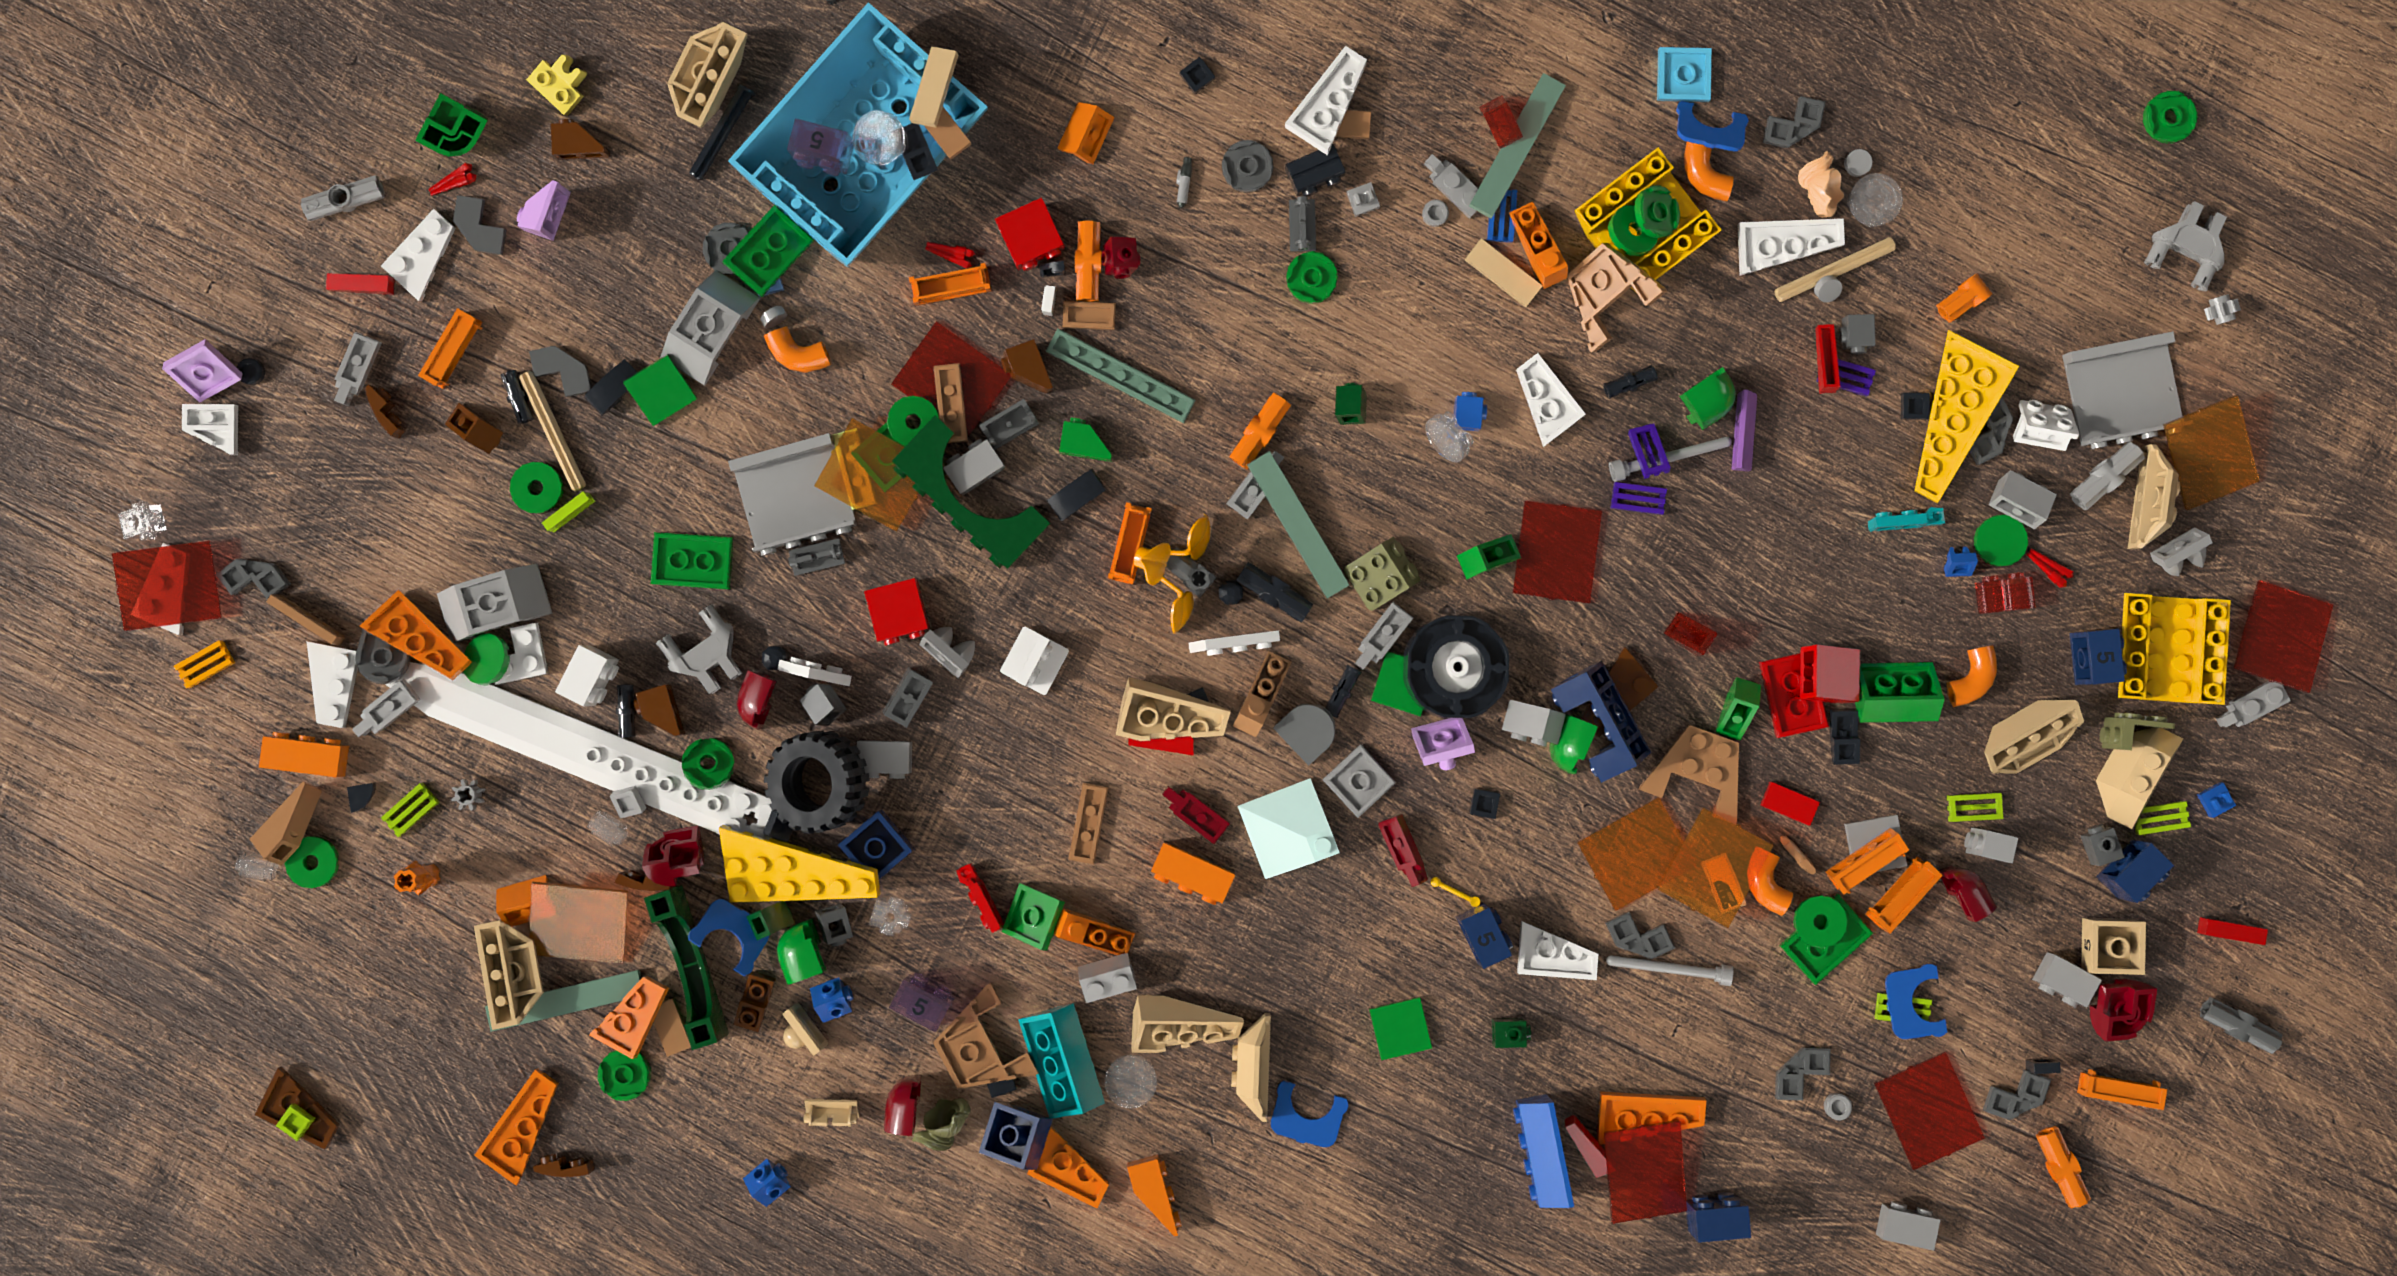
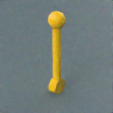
M1438 877L1431 879L1433 887L1439 886L1469 901L1473 907L1480 905L1478 897H1471L1441 882Z

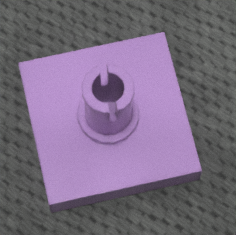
M206 339L163 362L162 369L199 403L242 379V372Z
M1448 718L1411 728L1413 739L1424 766L1439 762L1442 770H1451L1456 766L1454 758L1475 753L1473 742L1463 718Z

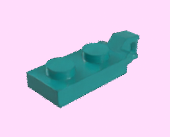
M1930 507L1922 514H1918L1917 510H1907L1901 512L1902 515L1892 516V512H1881L1868 521V528L1870 532L1943 525L1945 524L1943 508Z

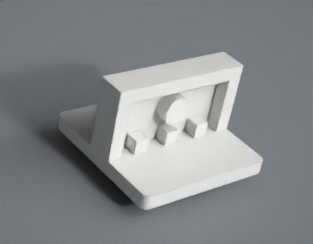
M2020 400L2021 416L2013 434L2014 442L2066 451L2070 439H2078L2079 431L2071 409L2059 404L2055 406L2043 404L2037 400Z
M1023 627L1000 672L1016 680V682L1042 695H1046L1069 650L1039 633Z

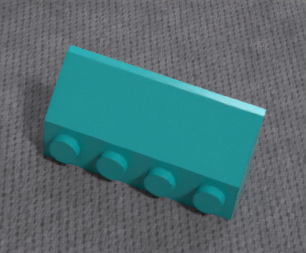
M1074 1003L1057 1006L1018 1019L1028 1052L1039 1071L1036 1077L1049 1118L1084 1114L1105 1104L1102 1089L1096 1076L1094 1064L1089 1054Z

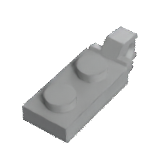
M1432 154L1424 163L1432 172L1429 176L1433 181L1432 184L1470 219L1477 212L1469 207L1478 188L1452 163L1450 164L1447 160L1442 163Z
M357 332L353 334L335 377V380H337L335 387L339 388L334 401L349 406L353 396L359 395L380 349L381 342Z
M1277 451L1272 453L1273 458L1279 465L1284 457ZM1251 471L1226 503L1246 519L1251 516L1265 497Z
M1392 602L1362 640L1358 648L1362 654L1354 664L1363 670L1371 660L1377 663L1379 659L1384 657L1412 621L1413 617Z
M2274 678L2229 701V704L2226 706L2228 711L2215 719L2220 727H2228L2234 723L2237 727H2240L2291 700L2280 679Z
M401 679L362 711L363 713L360 716L363 721L352 730L357 737L366 736L371 731L377 734L421 699L406 679Z

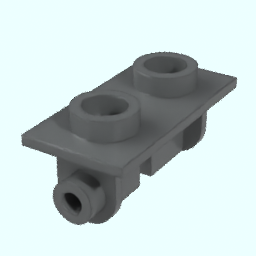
M1301 196L1297 197V200H1289L1290 252L1316 251L1315 199Z
M839 538L789 550L790 557L788 561L790 567L793 568L794 576L845 564Z

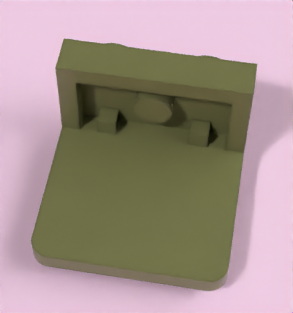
M1394 536L1344 568L1348 579L1370 611L1377 609L1421 581L1417 568L1409 562L1404 554L1403 546L1395 540Z
M2115 713L2114 717H2105L2104 727L2100 731V742L2102 743V748L2132 751L2134 726L2175 729V723H2167V717Z

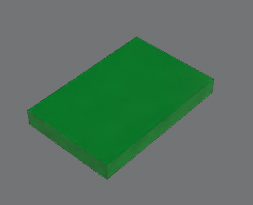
M774 205L725 257L722 263L758 295L763 297L814 242V239Z
M654 532L650 584L730 590L734 538Z
M1839 894L1834 895L1832 899L1841 904L1846 912L1848 921L1846 932L1840 941L1830 947H1813L1802 941L1795 930L1779 945L1814 985H1817L1874 934ZM1819 914L1814 918V925L1817 929L1823 928L1827 923V919L1823 914Z

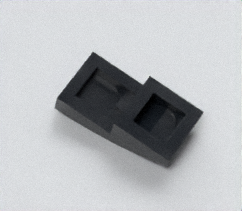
M911 123L893 131L914 181L938 171L919 124Z
M624 359L600 379L584 395V398L603 416L621 402L622 397L629 392L623 381L638 372Z
M1092 468L1050 497L1047 502L1058 518L1064 521L1107 489Z
M1856 708L1830 709V744L1832 763L1834 765L1860 764V738L1858 737V710Z

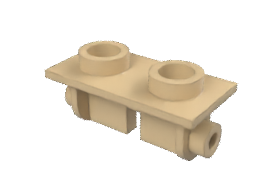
M817 1098L805 1099L804 1101L806 1108L804 1123H809V1126H827L828 1118H833V1126L851 1127L852 1124H857V1118H859L857 1100H824Z

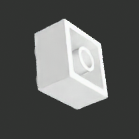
M578 645L555 692L581 706H596L597 703L600 704L606 696L607 690L605 687L608 681H612L619 670V667L616 666L619 659L593 646Z

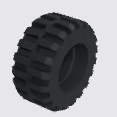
M813 731L786 739L781 743V747H776L772 752L774 759L768 760L766 769L769 772L764 775V783L768 785V790H765L766 798L770 797L772 803L769 806L773 812L777 811L779 813L777 817L782 823L790 822L789 828L795 831L801 830L803 833L809 834L814 832L820 833L846 825V822L852 821L857 816L856 811L862 810L865 805V801L862 799L867 797L869 793L866 782L870 781L869 773L865 774L864 767L867 766L865 759H860L858 756L861 751L857 746H850L851 741L845 736L839 737L838 733L832 731ZM811 757L822 762L831 776L832 791L824 806L813 802L803 787V769Z

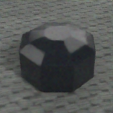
M1236 580L1225 581L1219 587V599L1226 605H1236L1243 598V587Z
M769 646L762 652V663L768 670L779 671V661H788V654L782 647Z

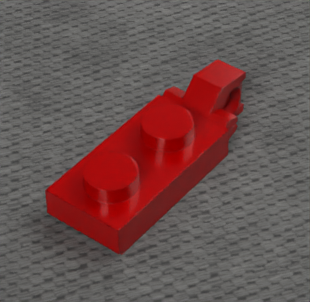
M969 863L956 870L960 883L966 884L970 890L968 896L974 906L978 905L982 913L980 919L984 927L990 929L991 933L1001 929L1005 923L973 864Z

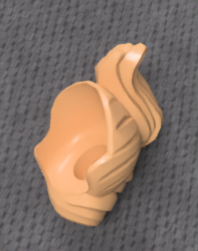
M1828 151L1824 152L1822 157L1807 163L1799 171L1798 175L1799 184L1808 190V198L1814 212L1821 218L1834 216L1837 204L1844 197V193L1840 189V172L1835 168L1829 169L1833 156Z

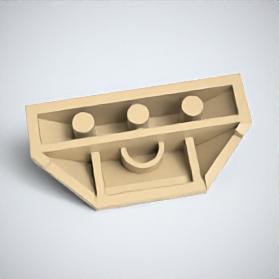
M722 22L715 27L690 36L667 83L678 117L702 128L719 110L741 65L747 33Z
M2154 444L2141 447L2145 459L2139 463L2128 542V549L2132 550L2145 547L2169 529L2177 515V509L2174 506L2175 499L2180 492L2179 474L2159 447Z
M2038 700L1994 725L1984 752L1991 772L1994 774H2017L2061 749L2074 734L2076 728L2080 727L2084 722L2079 703L2076 700Z
M2150 728L2134 732L2132 751L2113 749L2096 779L2108 818L2131 830L2133 829L2182 743L2183 738L2163 728Z
M501 920L476 925L474 930L492 1030L518 1025L544 993L535 941Z
M1264 1013L1238 1038V1045H1233L1232 1061H1237V1071H1232L1231 1087H1236V1094L1262 1122H1267L1270 1013Z

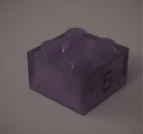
M795 118L787 150L793 157V160L798 161V166L807 169H813V166L823 168V172L838 176L839 172L847 174L855 143L846 131Z
M915 973L914 976L909 974L902 981L889 1008L936 1033L942 1025L955 997L951 996L952 991L941 985H938L936 988L928 984L929 979L918 973Z

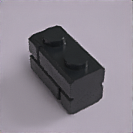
M1332 144L1328 155L1317 150L1285 164V171L1296 196L1302 194L1305 197L1312 196L1318 192L1317 188L1326 184L1328 188L1342 182L1341 178L1346 173L1334 144Z

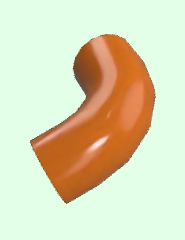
M1687 142L1684 153V169L1689 182L1701 194L1727 202L1731 194L1734 177L1718 173L1711 167L1710 155L1712 148Z
M782 327L764 335L767 346L775 359L789 370L806 373L821 370L832 365L828 351L822 341L806 347L799 346L793 340L788 327Z
M1994 645L1967 650L1970 661L1969 674L1962 679L1947 682V694L1953 707L1966 705L1980 699L1992 687L1997 674V657Z
M1756 846L1747 870L1749 889L1757 902L1768 910L1783 916L1791 904L1793 893L1780 887L1774 881L1773 873L1780 857Z

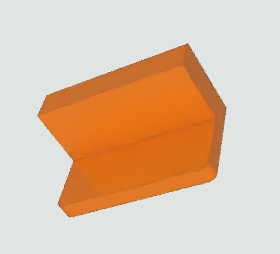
M1077 103L1058 145V149L1062 152L1074 154L1086 163L1094 164L1115 117L1096 105Z
M543 875L497 889L496 913L501 921L513 927L557 914L556 905L549 895L547 876Z

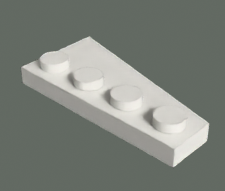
M1345 46L1286 121L1285 128L1328 155L1365 69L1367 59Z
M1844 219L1738 223L1740 276L1845 245Z

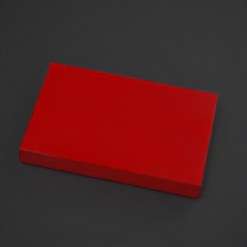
M1801 653L1759 662L1776 738L1829 727L1823 702L1800 699Z

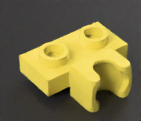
M561 55L553 66L547 61L542 60L526 80L563 115L568 116L584 97L575 87H578L585 79L587 72L576 68L570 73L569 68L573 63V59L568 55Z

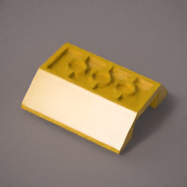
M1659 147L1575 210L1586 237L1595 249L1602 243H1609L1655 280L1721 231V228L1708 211L1704 210L1701 213L1671 174L1674 167ZM1660 185L1667 188L1671 192L1669 194L1672 199L1676 198L1679 205L1680 220L1678 227L1669 236L1658 238L1652 250L1642 256H1630L1625 254L1626 251L1622 248L1619 250L1609 236L1608 224L1612 215L1619 208L1626 205L1635 206L1638 194L1647 187ZM1629 226V231L1637 236L1636 230Z
M2124 593L2122 621L2124 648L2121 650L2122 659L2127 666V673L2124 676L2125 681L2119 682L2118 698L2225 705L2231 600L2188 599Z

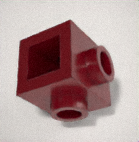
M1110 237L1103 245L1101 263L1102 266H1105V275H1114L1117 279H1125L1130 277L1140 266L1141 256L1137 252L1136 238Z

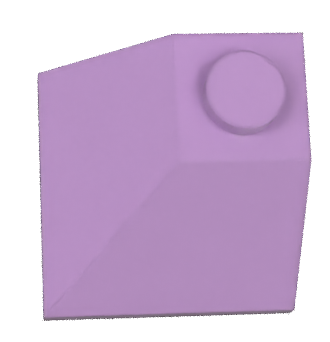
M552 180L528 199L524 207L520 208L517 215V226L526 232L554 241L571 192L560 183Z

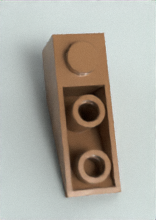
M1270 651L1267 652L1233 727L1257 737L1292 663L1291 661Z
M303 781L250 838V841L265 860L282 866L299 848L322 793L321 789Z

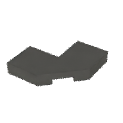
M1800 96L1793 121L1773 116L1767 118L1762 143L1789 148L1820 128L1826 102Z
M457 195L453 222L473 249L477 252L503 256L507 230L481 225L485 200Z
M550 346L529 351L534 376L542 377L560 373L566 397L585 394L592 388L588 367L558 347Z
M2001 397L1985 424L1987 431L1977 437L1969 451L1976 465H1980L2003 453L2005 439L2013 421V416L2003 397Z
M235 559L215 574L231 595H236L250 583L254 582L266 599H268L271 594H280L291 585L279 567L272 563Z
M1628 911L1604 922L1616 947L1649 959H1654L1675 949L1664 924L1640 934Z
M1802 1047L1776 1071L1775 1099L1803 1101L1804 1074L1830 1075L1831 1049Z
M2023 1070L2016 1094L1990 1086L1983 1111L2012 1120L2025 1111L2043 1105L2051 1079Z

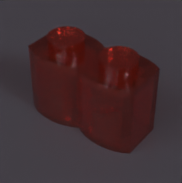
M2024 572L2007 574L2008 579L1999 580L1998 575L1982 577V582L1975 583L1978 614L2036 608L2032 577H2024Z

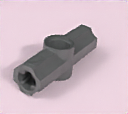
M2209 997L2200 1008V1017L2203 1020L2224 1029L2226 1034L2242 1042H2249L2270 1054L2278 1050L2283 1042V1035L2278 1031L2261 1024L2254 1016L2239 1009H2233L2214 998Z

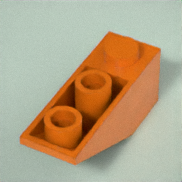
M1531 202L1510 212L1509 215L1543 289L1567 279L1568 265L1534 203Z
M1065 908L1062 909L1054 931V935L1058 938L1117 956L1128 953L1135 935L1133 932Z
M1157 1154L1128 1162L1127 1169L1134 1194L1174 1237L1178 1236V1227H1182L1179 1212H1173L1171 1202L1175 1201L1172 1187H1167L1164 1179L1165 1176H1168L1165 1161H1160Z

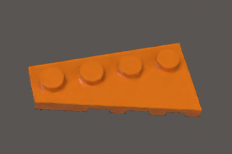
M399 590L360 625L362 629L451 680H454L472 663Z
M535 1069L474 1156L517 1186L521 1181L559 1083L540 1069Z
M1600 1092L1596 1141L1602 1145L1613 1140L1624 1141L1635 1136L1657 1135V1132L1668 1130L1673 1132L1704 1126L1706 1099L1705 1097Z

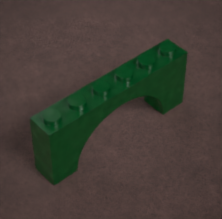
M934 415L892 460L895 464L892 469L903 479L908 476L915 483L912 488L922 497L926 494L934 500L931 505L941 515L947 512L953 518L950 523L961 533L966 530L972 536L969 541L980 551L985 548L992 555L989 559L999 569L1002 566L1008 569L1050 523L1031 505L1023 512L1003 519L983 517L965 508L951 493L943 472L945 448L954 432Z
M676 886L644 897L651 923L656 924L662 931L679 971L687 1010V1019L684 1027L692 1051L719 1042L729 1034L702 946L698 947L688 940L689 932L695 927L683 886Z

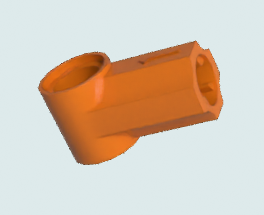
M1978 273L1960 284L1955 292L1938 303L1936 307L1941 317L1950 323L1971 307L1974 308L1985 301L1993 293Z

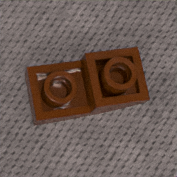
M368 384L365 387V391L375 417L390 436L399 439L406 431L400 426L402 421L393 412L388 414L395 406L389 400L392 396L383 387L379 386L377 388Z
M629 869L627 872L618 873L614 882L624 887L645 891H660L674 887L656 884L647 876L643 880L642 874Z
M754 971L749 974L733 1025L759 1032L776 978Z
M549 1154L541 1157L540 1162L534 1165L533 1169L534 1172L547 1176L577 1177L589 1175L595 1170L593 1159L584 1161L583 1157L568 1161L567 1166L565 1156L556 1157V1154Z

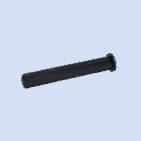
M737 83L738 89L689 171V174L698 180L704 178L751 96L755 97L756 95L740 83Z

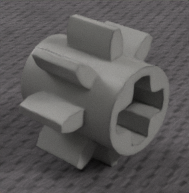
M2229 294L2209 300L2210 307L2204 309L2207 320L2215 319L2216 325L2235 320V312L2241 310L2238 299L2230 300Z
M462 779V786L452 787V790L455 791V797L451 801H457L460 804L459 810H464L467 805L471 811L476 810L475 803L485 802L481 797L482 792L486 789H480L477 786L478 780L471 781L469 785L466 779ZM466 790H470L469 794L472 796V799H467Z

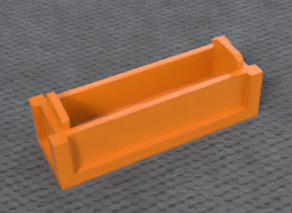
M981 263L979 267L916 279L914 276L909 277L914 297L913 303L915 306L992 292L986 263Z
M457 308L418 376L442 389L445 386H449L450 384L447 383L448 379L478 329L482 330L480 326L483 322Z
M1126 502L1108 579L1134 585L1138 569L1134 565V558L1137 550L1143 547L1152 508H1144Z
M1889 828L1828 869L1825 873L1837 890L1840 889L1843 895L1846 893L1850 894L1851 888L1900 855L1905 857V853L1909 849L1899 833Z
M1918 856L1912 859L1913 863L1873 908H1868L1869 910L1865 914L1879 928L1890 934L1943 876L1928 861L1924 862Z
M2088 1069V1073L2080 1072L2077 1093L2090 1098L2164 1110L2167 1089L2161 1088V1083L2153 1080L2151 1085L2096 1075V1071Z

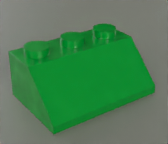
M1933 662L1860 664L1859 702H1855L1860 723L1939 721L1944 696Z

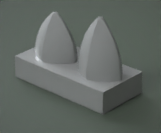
M2194 527L2151 552L2150 555L2153 562L2162 566L2168 574L2179 576L2183 568V560L2186 558L2195 566L2203 568L2206 559V547L2212 544V540L2209 534Z
M941 627L934 631L929 630L923 636L919 645L955 677L959 678L966 671L975 651V641L962 642L951 648L950 644L953 638L952 627Z

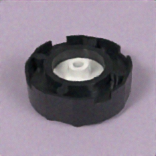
M1446 615L1433 619L1421 626L1406 645L1403 659V681L1405 687L1415 703L1434 716L1441 718L1476 717L1488 711L1502 697L1509 682L1508 649L1503 639L1499 637L1489 624L1479 618ZM1454 663L1458 665L1457 671L1453 668Z

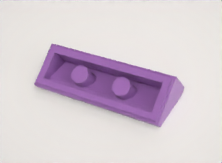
M1743 390L1737 394L1732 470L1751 471L1757 394L1749 390Z

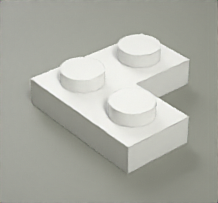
M538 623L510 628L515 654L509 655L510 663L507 671L495 685L549 674Z
M791 657L790 662L780 660L778 665L779 671L850 686L852 677L842 674V668L827 665L826 670L821 669L822 664Z

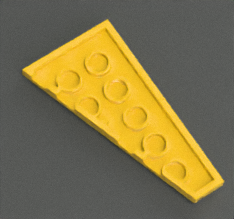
M1950 330L1947 333L1914 491L1937 504L2019 368L2018 365Z
M722 825L719 827L730 903L877 898L881 894L878 870L848 860L844 862L833 859L830 855L823 853L820 855L812 853L806 848L770 838L767 840L754 836V833L733 830L730 826Z

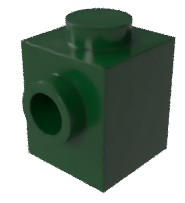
M1346 383L1344 386H1336L1335 416L1340 425L1366 424L1367 394L1363 386L1357 383Z
M779 901L746 916L757 940L794 924L791 911L785 901Z
M1492 1018V1045L1495 1048L1527 1047V1040H1531L1530 1024L1526 1025L1524 1018Z

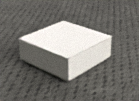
M1046 285L1044 288L1041 308L1044 315L1053 316L1057 292L1054 286Z

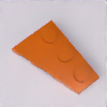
M648 976L642 977L622 999V1002L604 1018L605 1020L589 1036L631 1059L637 1058L669 987Z
M1051 1126L1037 1170H1028L1027 1175L1098 1208L1109 1186V1182Z

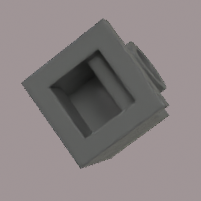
M839 903L815 911L823 941L827 945L839 946L847 942L846 939L853 937L846 909L843 905ZM836 921V928L829 929V924Z

